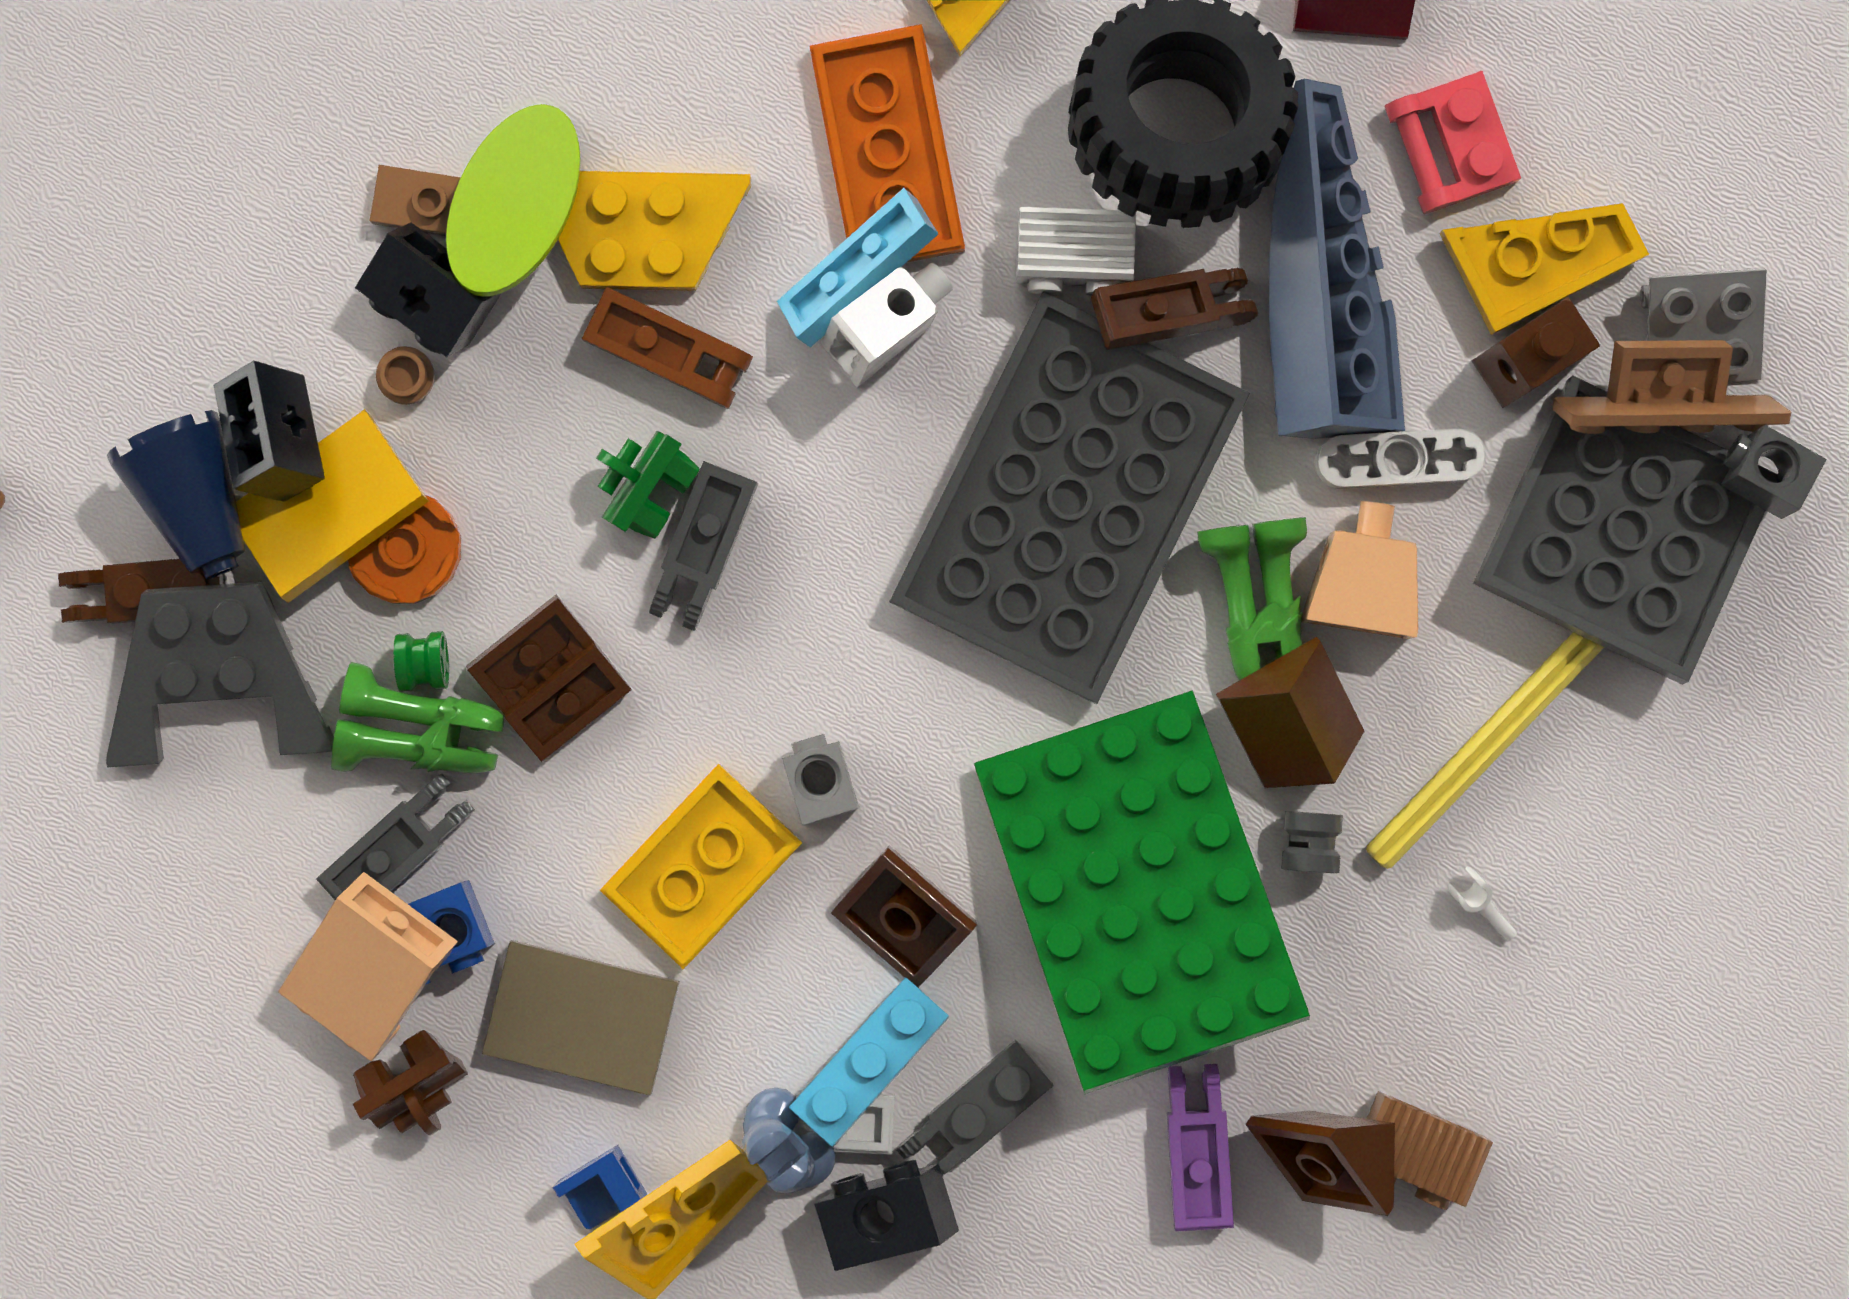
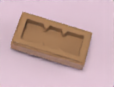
M379 165L370 222L375 225L400 228L412 222L425 233L446 236L451 203L461 177Z

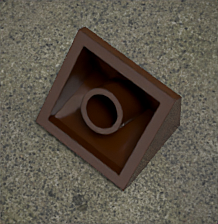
M1317 637L1216 694L1264 788L1334 784L1365 732L1321 641Z
M890 845L831 912L842 924L918 988L977 926V922L972 916Z
M1299 1111L1253 1115L1245 1124L1302 1201L1388 1216L1394 1208L1395 1123L1316 1111Z

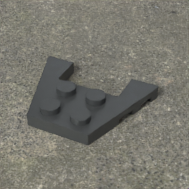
M262 581L147 589L141 594L106 756L107 768L159 764L164 759L157 704L273 697L280 755L332 752L333 733L329 726L326 727L315 703L317 701L309 681L304 680L292 654L293 647Z

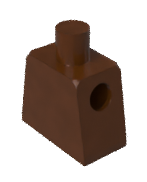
M1567 297L1472 360V363L1501 407L1504 408L1600 347V344L1572 301ZM1503 360H1505L1511 366L1516 375L1517 380L1513 379L1509 375V373L1505 369Z

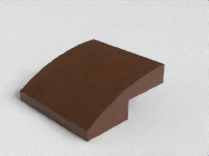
M557 594L466 665L467 671L504 713L507 722L541 762L632 690Z

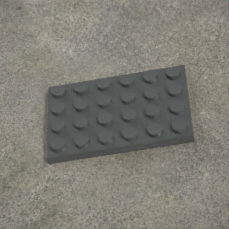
M1042 292L889 602L1094 704H1098L1250 393L1149 343L1106 350L1096 317L1048 293Z

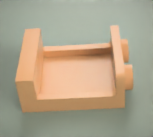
M363 872L337 897L278 993L296 1005L300 1011L315 1019L343 1040L350 1048L358 1051L372 1062L400 1029V1022L431 975L447 959L458 941Z

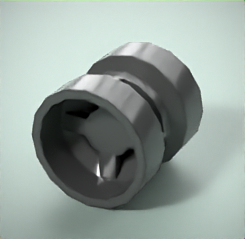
M1285 811L1284 829L1289 834V846L1282 852L1281 869L1339 873L1340 855L1335 850L1336 837L1342 833L1343 815Z

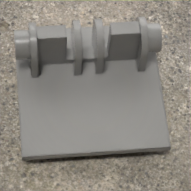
M1763 268L1649 276V285H1642L1640 290L1642 308H1648L1647 341L1724 340L1733 347L1728 382L1761 380L1767 270Z

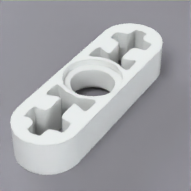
M1462 428L1339 435L1331 438L1320 447L1315 458V469L1321 481L1335 489L1457 483L1475 476L1481 470L1485 462L1486 452L1482 440L1474 432ZM1453 440H1459L1462 450H1471L1472 459L1462 464L1461 472L1455 471L1454 463L1451 461H1435L1431 464L1434 474H1425L1428 453L1423 441H1432L1430 453L1447 451L1452 448ZM1404 443L1412 448L1415 453L1416 463L1409 474L1396 475L1387 469L1384 462V454L1389 445ZM1365 444H1375L1372 455V465L1377 475L1375 478L1367 477L1370 465L1352 467L1348 470L1347 478L1340 477L1338 468L1328 467L1327 459L1337 454L1339 446L1345 447L1347 456L1362 457L1369 454Z

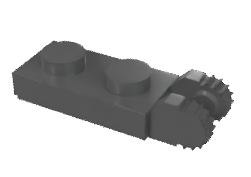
M703 461L661 568L664 570V573L649 610L650 614L661 618L664 612L668 611L673 599V591L678 576L698 583L692 600L689 601L685 609L682 627L693 631L696 630L708 603L711 590H716L757 489L758 482Z
M440 774L408 802L402 801L319 875L316 880L334 900L363 872L389 891H392L444 844L441 840L452 833L475 809L466 800L450 809L445 814V818L434 828L430 829L418 813L431 802L437 801L451 784L443 774Z
M1014 1040L928 1113L929 1119L899 1144L895 1150L903 1159L914 1156L925 1146L928 1140L940 1131L952 1147L939 1158L931 1161L927 1166L939 1163L943 1176L962 1158L965 1161L1054 1085L1021 1045Z

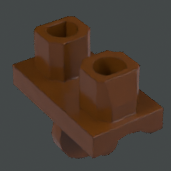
M422 1030L405 1040L400 1046L411 1068L394 1078L388 1064L381 1059L372 1061L354 1072L353 1076L361 1099L353 1103V1106L360 1119H370L379 1129L393 1121L400 1133L406 1132L417 1124L427 1135H433L441 1130V1124L436 1112L452 1103L445 1088L468 1075V1072L461 1059L446 1051L432 1034Z

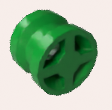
M443 631L431 632L427 638L414 639L409 633L396 634L393 655L398 690L400 692L412 691L417 685L429 684L435 690L447 689L449 684V654L445 633Z

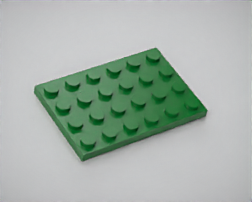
M1193 690L974 763L1084 1094L1310 1020V1013Z

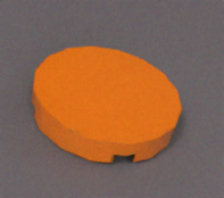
M425 495L429 502L348 560V566L353 578L370 595L393 604H416L437 595L453 579L461 560V535L453 516L436 499Z

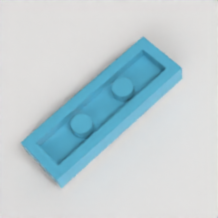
M905 188L899 191L777 300L795 336L810 348L825 335L832 317L894 270L902 267L938 235L937 230L918 199Z
M905 977L789 1106V1109L833 1148L948 1020L949 1015Z

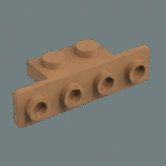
M1724 340L1615 341L1607 396L1554 397L1552 408L1570 425L1572 430L1587 434L1603 433L1606 426H1625V428L1639 433H1656L1660 430V426H1680L1688 431L1706 433L1713 431L1715 425H1733L1738 429L1754 432L1764 425L1769 427V425L1790 424L1792 413L1771 396L1726 395L1733 347Z

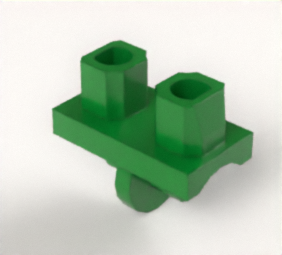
M656 431L633 468L631 465L643 447L629 438L616 457L601 449L596 459L609 467L597 487L612 496L623 477L626 478L602 515V518L624 532L630 528L637 533L655 539L668 521L670 513L648 499L652 490L660 479L683 494L693 482L700 468L685 453L679 450L682 445L680 442L659 431Z

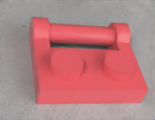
M1483 71L1417 94L1401 97L1384 106L1390 123H1397L1422 195L1417 198L1423 214H1428L1511 185L1521 179ZM1431 111L1457 183L1443 186L1418 117L1419 114Z

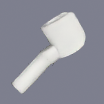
M1466 867L1465 870L1474 878L1473 885L1465 892H1458L1449 882L1448 890L1450 894L1466 911L1479 912L1481 916H1484L1506 941L1512 940L1516 936L1517 931L1491 901L1492 889L1476 870Z

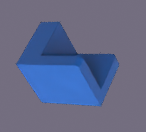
M619 1145L614 1146L561 1178L552 1187L558 1198L565 1194L586 1229H592L618 1212H623L647 1195Z

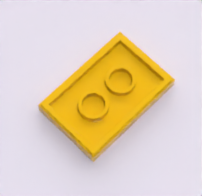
M365 409L318 442L325 476L324 480L285 502L250 493L236 502L245 544L279 596L287 603L291 602L429 502L372 416Z
M718 764L608 880L600 891L682 969H685L803 842L722 765Z

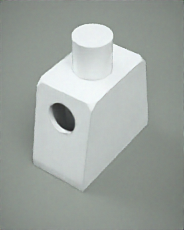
M930 263L913 278L903 267H899L832 317L821 345L858 388L929 329L938 313L935 304L953 290L952 284L946 274L934 263ZM891 310L899 312L902 316L894 314Z

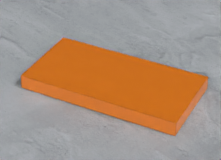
M922 24L809 45L846 239L899 191L905 188L918 199L938 232V235L908 262L964 252L965 244Z

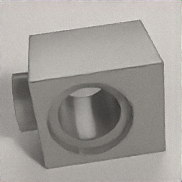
M821 734L791 743L794 755L784 757L782 760L802 825L859 808L839 741L827 744L825 735ZM813 761H825L835 771V785L826 794H814L804 785V770Z

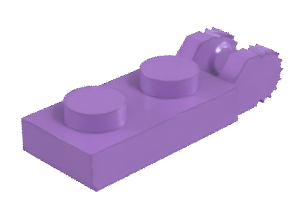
M1204 1064L1202 1087L1205 1092L1207 1110L1199 1111L1185 1110V1074L1182 1072L1181 1066H1169L1168 1084L1171 1112H1167L1174 1229L1175 1231L1234 1228L1227 1113L1225 1109H1222L1218 1064Z

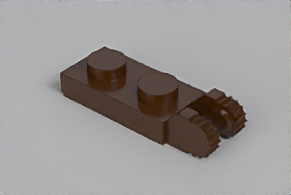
M1238 267L1211 272L1199 269L1098 287L1091 296V302L1106 350L1213 331L1216 327L1220 329L1232 328L1233 326L1245 325V323L1251 322V320L1258 316V310L1253 300L1247 299L1215 304L1213 297L1240 291L1241 288L1248 284L1245 270Z
M180 559L103 565V570L58 573L59 587L81 589L89 585L104 584L106 606L72 605L67 609H61L62 623L107 620V623L112 624L135 622L140 597L145 590L224 584V575L206 580L203 572L191 574Z

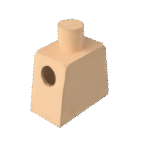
M1361 501L1356 533L1335 530L1329 534L1303 609L1301 622L1404 639L1417 637V546L1413 542L1390 539L1395 506Z

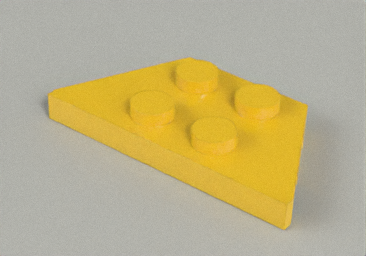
M580 171L575 201L566 225L558 238L582 289H605L608 287L610 289L696 291L709 268V262L715 250L720 247L730 228L729 224L744 196H747L751 188V175Z

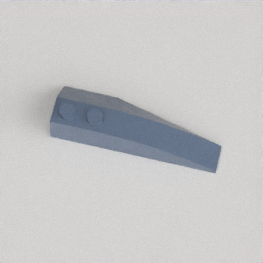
M1305 78L1295 81L1294 89L1298 92V110L1294 118V129L1278 168L1269 255L1270 356L1273 363L1276 400L1275 415L1278 424V436L1319 439L1333 438L1339 435L1405 431L1396 317L1392 300L1382 301L1375 273V270L1384 268L1379 246L1369 248L1362 215L1371 213L1366 190H1361L1360 185L1353 179L1350 165H1353L1358 160L1342 88L1339 85Z

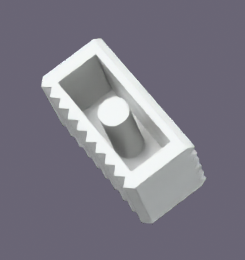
M1020 207L1016 283H1028V292L1042 294V292L1050 295L1063 293V285H1086V294L1092 296L1094 290L1098 289V287L1134 281L1136 213L1134 217H1131L1120 210Z

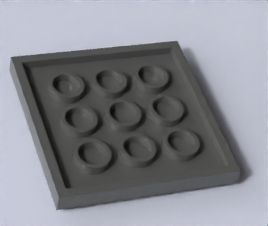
M1572 375L1566 381L1559 397L1607 396V391ZM1552 411L1473 584L1683 685L1689 682L1766 510L1721 486L1730 469L1723 465L1724 458L1728 452L1727 449L1679 426H1660V430L1656 433H1639L1625 428V426H1606L1603 433L1587 434L1572 430L1563 418L1555 411ZM1758 465L1761 475L1766 480L1774 483L1777 482L1778 474Z

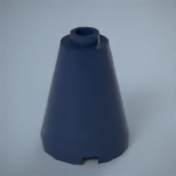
M213 410L205 411L207 422L195 424L192 414L178 417L129 438L128 441L132 450L121 457L116 446L107 454L113 470L191 574L203 572L206 580L236 569L239 566L236 557L245 552L221 422L218 413Z

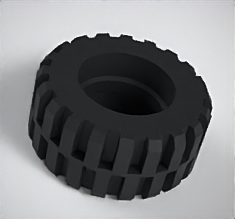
M1146 0L1145 7L1139 9L1136 3H1131L1117 11L1114 23L1112 21L1104 22L1093 34L1092 43L1090 46L1085 47L1078 65L1068 111L1070 114L1068 124L1069 142L1077 148L1075 161L1081 173L1084 175L1095 174L1092 188L1103 199H1108L1113 195L1120 200L1117 209L1131 217H1134L1136 211L1151 216L1149 224L1166 227L1168 219L1181 220L1182 228L1200 227L1205 216L1210 215L1212 222L1218 223L1231 218L1236 205L1239 208H1248L1259 198L1262 188L1269 186L1272 182L1295 126L1294 118L1298 110V92L1292 86L1296 76L1291 61L1287 58L1279 60L1283 46L1274 34L1268 32L1263 36L1258 31L1261 21L1247 11H1244L1239 16L1230 11L1231 3L1224 0H1214L1213 4L1198 0ZM1156 80H1188L1204 86L1224 103L1232 117L1234 129L1216 140L1205 143L1186 144L1174 142L1159 136L1142 123L1131 106L1129 96L1141 86Z

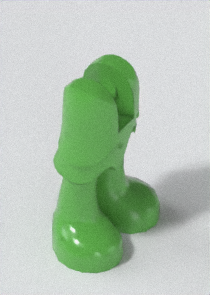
M1306 517L1252 523L1266 604L1257 612L1250 576L1249 526L1236 525L1197 531L1201 551L1215 558L1222 575L1229 615V626L1226 628L1227 644L1232 665L1239 680L1260 669L1261 661L1257 644L1275 642L1276 659L1302 645L1301 621L1303 612H1300L1301 595L1293 599L1290 557L1292 549L1307 536Z
M350 662L341 694L340 714L385 718L431 727L421 736L389 731L351 720L339 719L336 724L333 740L332 770L342 772L353 771L362 760L369 758L416 762L411 769H427V772L444 770L462 773H483L495 770L498 754L482 751L476 747H458L462 726L470 727L471 730L476 731L490 730L502 732L504 715L486 704L465 698L458 699L449 696L446 699H437L394 691L380 686L370 667Z

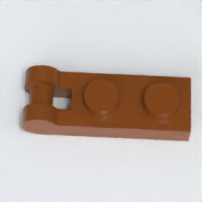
M608 287L605 288L582 337L584 342L726 409L730 408L736 395L732 388L740 371L746 373L753 359V356L739 348ZM705 354L720 361L711 380L696 373Z

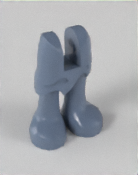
M775 1087L765 1089L756 1094L747 1105L743 1122L744 1137L742 1139V1147L750 1164L754 1165L757 1163L765 1172L768 1181L767 1185L771 1189L781 1193H792L822 1183L833 1170L836 1152H834V1147L832 1148L816 1133L809 1132L798 1136L793 1132L799 1117L789 1109V1106L796 1100V1096L787 1089Z

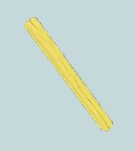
M1573 632L1367 845L1366 850L1368 854L1380 866L1386 869L1392 868L1604 647Z

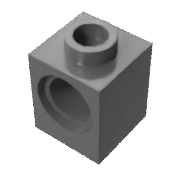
M1764 425L1747 437L1740 434L1733 442L1723 461V465L1730 469L1721 486L1776 517L1783 519L1801 509L1827 459ZM1760 457H1766L1776 465L1778 470L1776 483L1766 480L1761 475L1758 468Z

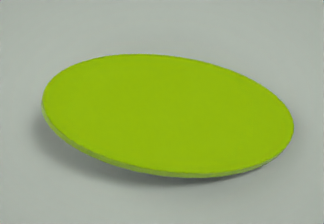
M545 104L533 105L507 117L483 140L471 157L459 180L447 222V254L455 279L473 295L482 297L498 295L512 289L525 280L550 253L566 225L577 194L581 158L579 141L574 125L570 118L559 108Z

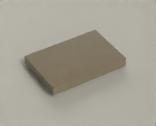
M511 940L482 1054L651 1095L680 981Z

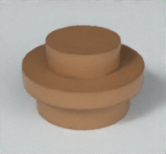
M402 346L388 351L381 358L376 369V381L380 391L388 399L398 404L407 405L421 401L429 394L434 384L435 373L431 361L423 352L413 347Z

